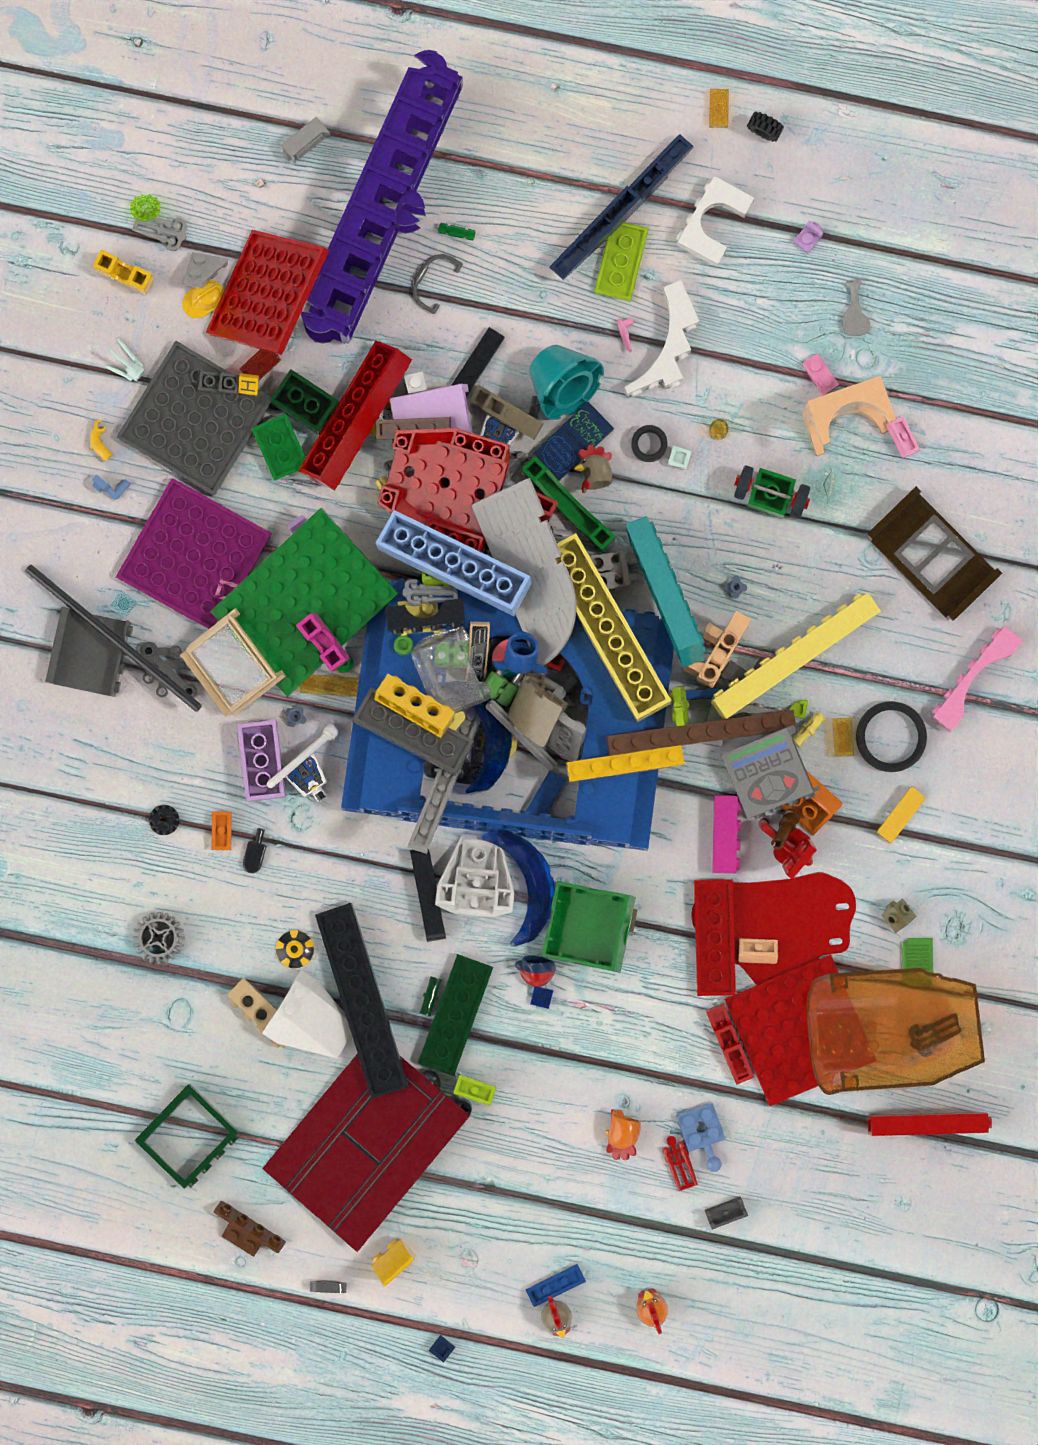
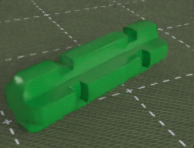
M442 222L438 228V232L446 235L448 233L449 236L462 239L465 237L466 240L471 241L474 240L476 234L475 230H465L464 227L455 225L448 226L447 223Z

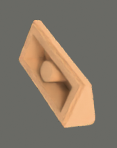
M739 939V962L777 963L778 940Z

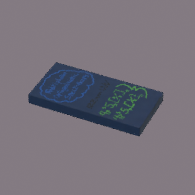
M587 402L548 438L533 455L560 481L581 461L578 454L580 449L586 450L588 445H593L595 448L614 428Z

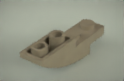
M478 385L470 399L471 403L535 440L544 425L541 421Z

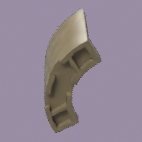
M531 671L525 674L508 711V715L513 725L522 734L541 747H544L560 714L566 710L568 703L551 691L547 690L546 692L544 682L546 676Z

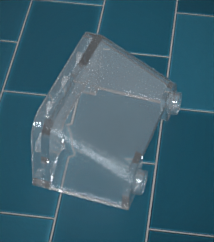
M463 626L424 637L412 650V658L427 695L432 696L436 702L449 706L455 714L487 701L491 697L490 686L483 681H478L465 650L470 642V638Z

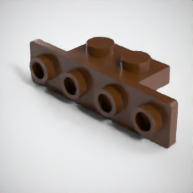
M220 1201L213 1211L216 1215L229 1222L222 1237L253 1257L262 1244L279 1253L286 1243L279 1235L272 1233L263 1225L253 1221L247 1215L239 1212L224 1201Z

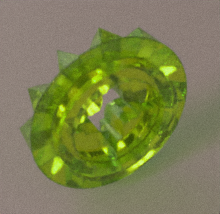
M151 194L135 196L130 204L131 214L140 221L155 219L161 209L157 197H152ZM148 203V207L143 212L142 206Z

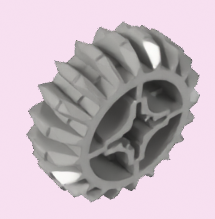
M157 912V918H155L153 913H150V920L144 916L145 924L138 922L137 925L141 929H134V932L139 933V936L132 937L133 940H139V943H135L134 947L140 946L141 949L137 953L145 952L142 959L145 960L150 956V963H153L154 958H156L157 964L161 963V958H163L165 963H168L167 956L174 960L173 952L181 953L180 950L176 949L177 946L184 947V944L179 943V939L185 940V936H179V933L184 932V929L177 930L181 923L176 922L173 924L174 916L167 920L168 913H165L163 918H161V912ZM164 922L170 927L159 931L154 927L153 923ZM148 927L151 938L144 944V933ZM173 932L174 942L172 947L169 948L166 939ZM155 933L159 935L164 934L163 938H161L163 939L162 943L159 941L153 942L155 941L154 938H157L154 937ZM159 945L165 953L154 954L148 949Z

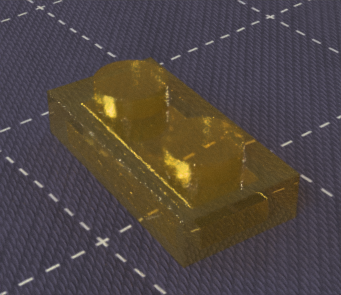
M710 89L709 128H728L729 89Z
M833 718L834 757L854 756L852 718Z

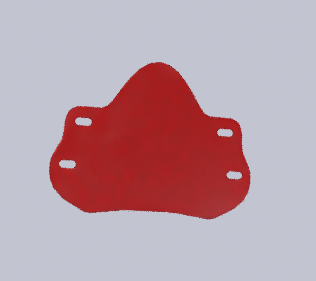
M824 872L796 877L793 880L783 879L751 883L733 882L735 964L741 966L753 982L759 985L814 962L823 955L843 953L850 945V925L856 911V899L851 887L841 879ZM847 903L849 905V908L845 910L836 909L837 904ZM693 904L691 918L695 928V906ZM841 938L842 943L831 945L829 940ZM739 939L778 940L777 963L739 962Z

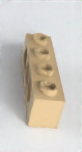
M245 978L227 994L230 998L228 1000L229 1003L235 1008L239 1006L244 1011L242 1015L248 1021L253 1019L258 1024L256 1028L261 1033L277 1011ZM246 996L253 998L254 1002L250 1007L245 1006L243 1003ZM260 1009L267 1011L268 1015L265 1020H260L257 1017ZM270 1040V1042L277 1048H279L280 1046L282 1048L286 1047L284 1045L277 1044L273 1040Z

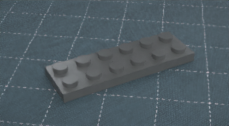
M371 687L352 722L456 776L474 741L449 727L442 738L436 736L374 700L377 690Z

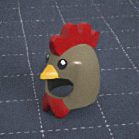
M588 445L586 450L580 449L578 454L581 462L574 470L582 472L584 476L581 487L582 493H586V490H596L611 485L613 476L609 461L612 458V453H605L604 448L601 446L595 449L593 445Z
M550 1295L548 1296L549 1303L544 1306L541 1312V1320L543 1326L553 1336H559L563 1339L570 1331L572 1313L565 1303L554 1301Z

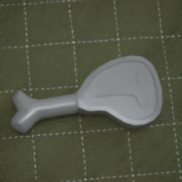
M858 278L853 282L847 281L845 283L851 290V305L843 317V331L849 336H861L870 330V321L862 313L859 304L858 288L862 282Z

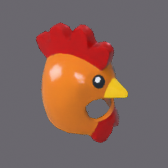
M611 1109L610 1130H605L609 1143L606 1151L607 1153H612L614 1160H619L620 1158L628 1160L630 1155L635 1156L637 1154L634 1145L640 1135L641 1122L624 1116L623 1111L620 1109L617 1111Z
M653 1288L641 1291L638 1294L636 1309L638 1317L645 1325L654 1327L658 1335L662 1334L661 1325L665 1322L668 1315L666 1301Z

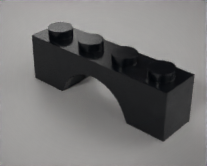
M463 598L444 600L440 610L428 618H419L412 615L405 605L385 607L388 633L392 632V635L404 634V631L411 630V633L423 632V629L431 628V631L442 630V627L450 626V629H457L465 624Z

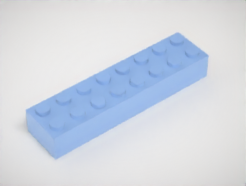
M395 510L392 512L376 541L379 551L512 616L516 614L532 584L529 575Z

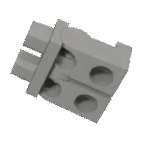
M620 551L590 556L597 571L601 573L600 576L608 590L626 588L640 580L638 571L629 572L627 566L636 564L635 553Z

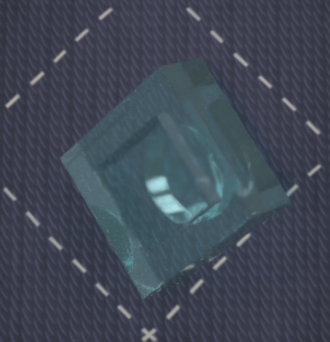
M121 590L110 606L127 617L137 601Z

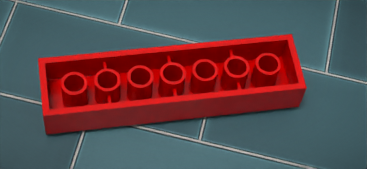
M375 340L298 471L312 481L335 491L356 454L360 451L366 437L370 434L376 420L380 417L385 405L389 402L394 390L399 385L404 373L409 368L412 359L398 348Z

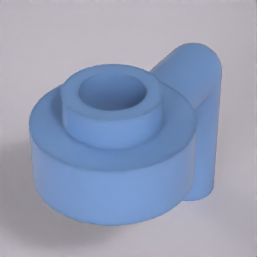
M97 474L92 478L94 482L92 486L100 493L102 490L105 491L114 500H117L131 485L125 479L114 490Z

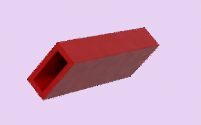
M986 1112L867 1115L868 1135L989 1133V1128H992V1118Z

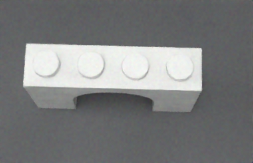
M714 176L712 181H707L703 189L706 191L704 196L698 197L694 205L697 207L694 214L690 212L685 221L687 223L685 230L681 229L676 239L679 240L678 247L718 267L727 247L711 239L703 232L700 222L701 217L711 208L723 207L745 218L754 201V197Z

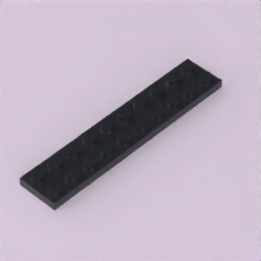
M353 903L315 914L371 1099L408 1088L407 1077Z

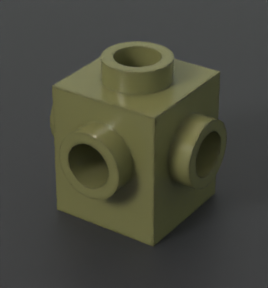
M903 898L897 903L894 900L885 907L887 910L882 914L886 923L889 924L895 933L917 917Z

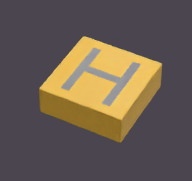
M240 373L238 393L258 395L259 376Z

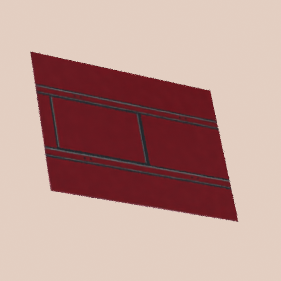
M357 1053L262 1168L356 1252L362 1248L470 1117L468 1113L402 1056L400 1058L409 1087L371 1099Z

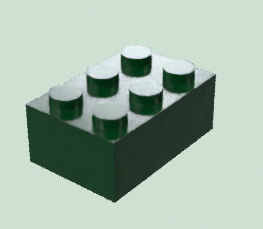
M292 369L289 370L269 400L273 406L317 435L320 434L339 403L336 398Z

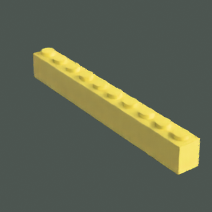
M859 593L852 598L853 603L849 606L846 603L836 609L838 612L832 617L829 614L821 620L823 624L818 627L813 625L806 630L807 635L802 638L799 635L790 641L792 644L786 649L783 646L775 652L777 656L772 659L767 657L759 663L761 667L756 670L751 668L745 672L744 675L746 677L741 681L737 678L728 684L730 686L728 690L724 692L721 689L713 695L715 699L710 702L723 720L729 718L881 612L870 594L862 595V593Z

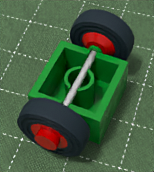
M747 465L743 467L741 475L737 474L734 486H737L734 497L743 500L746 492L751 487L752 492L747 504L749 508L782 519L791 501L792 510L790 516L800 519L803 510L808 508L810 486L801 484L798 492L793 497L792 492L796 479L760 468L755 482L752 483L754 468Z

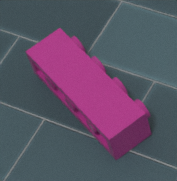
M714 796L712 873L736 874V870H740V858H737V850L740 851L741 840L737 839V831H741V820H737V812H741V802L738 801V796Z

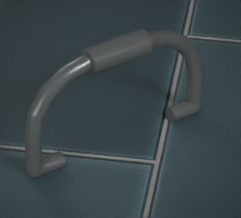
M445 254L430 257L421 265L413 279V298L420 307L432 314L437 312L440 305L436 303L431 308L420 301L417 295L418 283H421L430 263L437 259L451 261L457 265L454 271L457 273L460 271L463 263Z

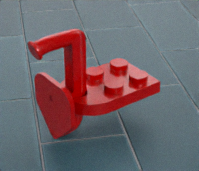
M762 818L759 820L758 825L761 830L773 839L777 831L770 826L768 819ZM795 828L793 832L789 833L781 849H773V855L776 860L783 864L782 868L785 874L793 880L804 865L811 866L813 864L812 856L817 849L806 833L799 828Z

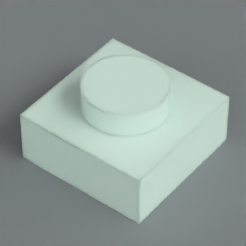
M673 446L668 465L686 470L691 451Z

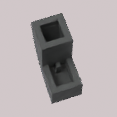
M760 657L753 668L756 670L761 667L759 663L764 659ZM731 660L720 675V678L728 682H733L737 678L741 681L746 677L744 673L747 670Z

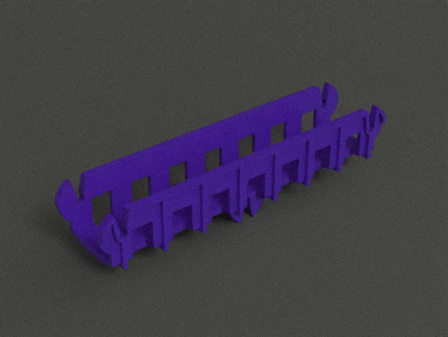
M424 50L414 55L416 59L426 66L420 69L408 67L329 244L326 260L307 299V302L311 304L310 313H301L305 331L314 342L324 344L336 340L343 344L350 343L399 232L407 234L421 229L415 224L420 220L412 215L426 216L424 201L417 192V189L463 88V77L458 75L457 71L448 68L447 62L437 51ZM426 81L433 83V87L428 88L425 85ZM427 95L442 100V106L427 100ZM412 129L427 134V140L412 135ZM397 163L413 169L411 175L395 169ZM382 197L398 203L396 209L393 210L380 204ZM367 231L383 238L380 245L364 239ZM352 266L367 272L364 280L349 274ZM336 300L352 306L349 315L333 309Z

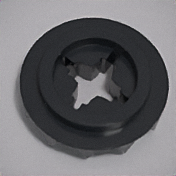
M159 805L150 812L148 821L150 828L155 833L169 835L178 828L180 819L178 812L173 807ZM159 813H161V815H163L164 817L171 815V817H169V819L167 820L169 827H167L164 823L157 825V823L161 820Z

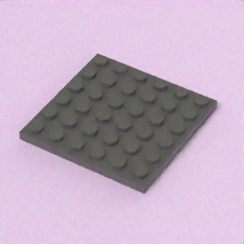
M175 341L116 438L215 497L253 434L251 428L259 425L271 403L269 400L271 397L258 390V395L238 392L237 394H222L197 391L200 371L232 373Z

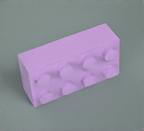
M270 720L237 724L246 801L254 802L286 798L284 778L273 788L267 786V782L283 769L277 721Z

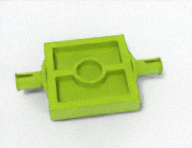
M685 685L673 687L670 692L671 703H674L673 707L675 710L672 711L673 722H676L677 726L689 724L688 707L690 702L686 698Z

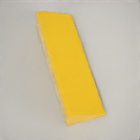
M911 786L876 833L891 844L926 798Z

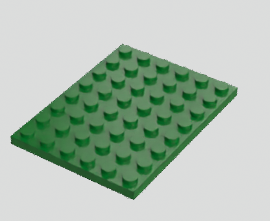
M320 508L210 612L220 621L235 608L238 610L240 615L235 618L261 655L275 673L282 670L286 675L276 685L288 697L324 664L320 658L321 653L310 640L307 641L296 626L309 614L316 612L340 645L343 646L399 593L326 511ZM229 624L226 625L225 628L227 629V631L251 656L249 651L246 649V647L234 633Z

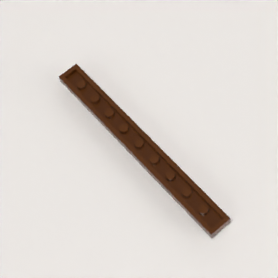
M794 710L612 735L606 737L608 754L612 756L774 733L794 725L795 729L797 728Z

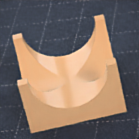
M881 376L807 401L802 411V417L816 456L823 455V445L830 443V423L843 415H862L874 422L881 434L889 432L885 425L887 424L886 419L890 423L896 421V417Z

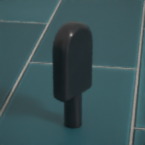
M257 828L254 842L248 841L243 868L248 873H257L262 867L267 848L265 844H261L265 829Z

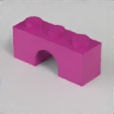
M316 612L309 614L296 625L307 641L310 640L321 653L320 658L330 671L337 670L351 659Z

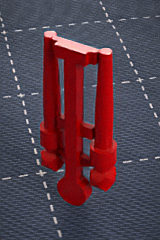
M669 1136L666 1141L673 1151L670 1152L668 1147H664L662 1152L666 1156L664 1157L665 1161L669 1165L678 1191L698 1185L689 1158L690 1154L688 1149L685 1148L686 1143L680 1141L678 1143L680 1149H676V1138ZM680 1151H681L682 1157H684V1159H681V1160H680V1157H679V1155H678V1152H680ZM671 1154L675 1155L676 1162H673V1157ZM686 1162L693 1180L692 1183L688 1182L682 1163ZM676 1165L679 1166L685 1183L683 1186L680 1185L675 1169Z

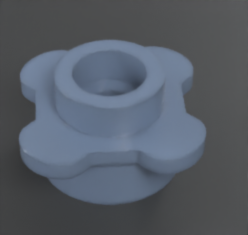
M734 576L732 581L725 584L724 588L732 594V598L737 599L739 594L747 590V585L740 581L739 576Z
M302 706L285 711L290 727H295L299 723H306L307 719L303 715L304 709Z

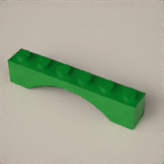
M536 456L521 469V473L527 479L530 478L532 484L543 495L558 502L556 508L601 553L615 541L616 537L566 490Z

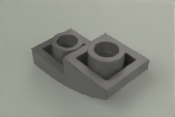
M200 371L197 391L237 394L239 375Z

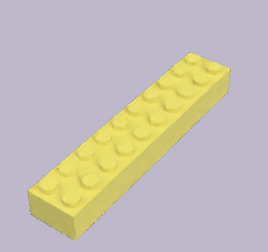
M575 533L557 543L562 556L556 559L558 563L565 562L575 589L576 616L635 720L639 722L670 705L671 699L578 535Z

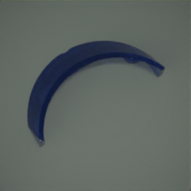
M462 680L448 681L443 686L437 687L448 689L463 697L478 714L485 733L486 748L482 767L473 783L465 792L467 795H474L488 791L495 785L508 765L512 748V733L486 709V704L492 699L480 691V686Z
M496 830L478 835V840L490 842L506 851L516 861L526 881L528 890L527 913L519 932L509 942L510 946L516 947L533 941L538 937L552 913L551 907L555 886L546 859L532 843L516 834Z

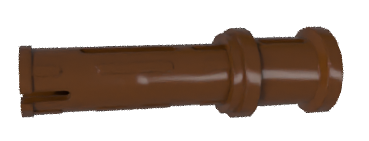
M786 810L783 818L780 819L779 829L771 841L774 849H781L789 833L795 830L796 824L800 820V815L796 810Z

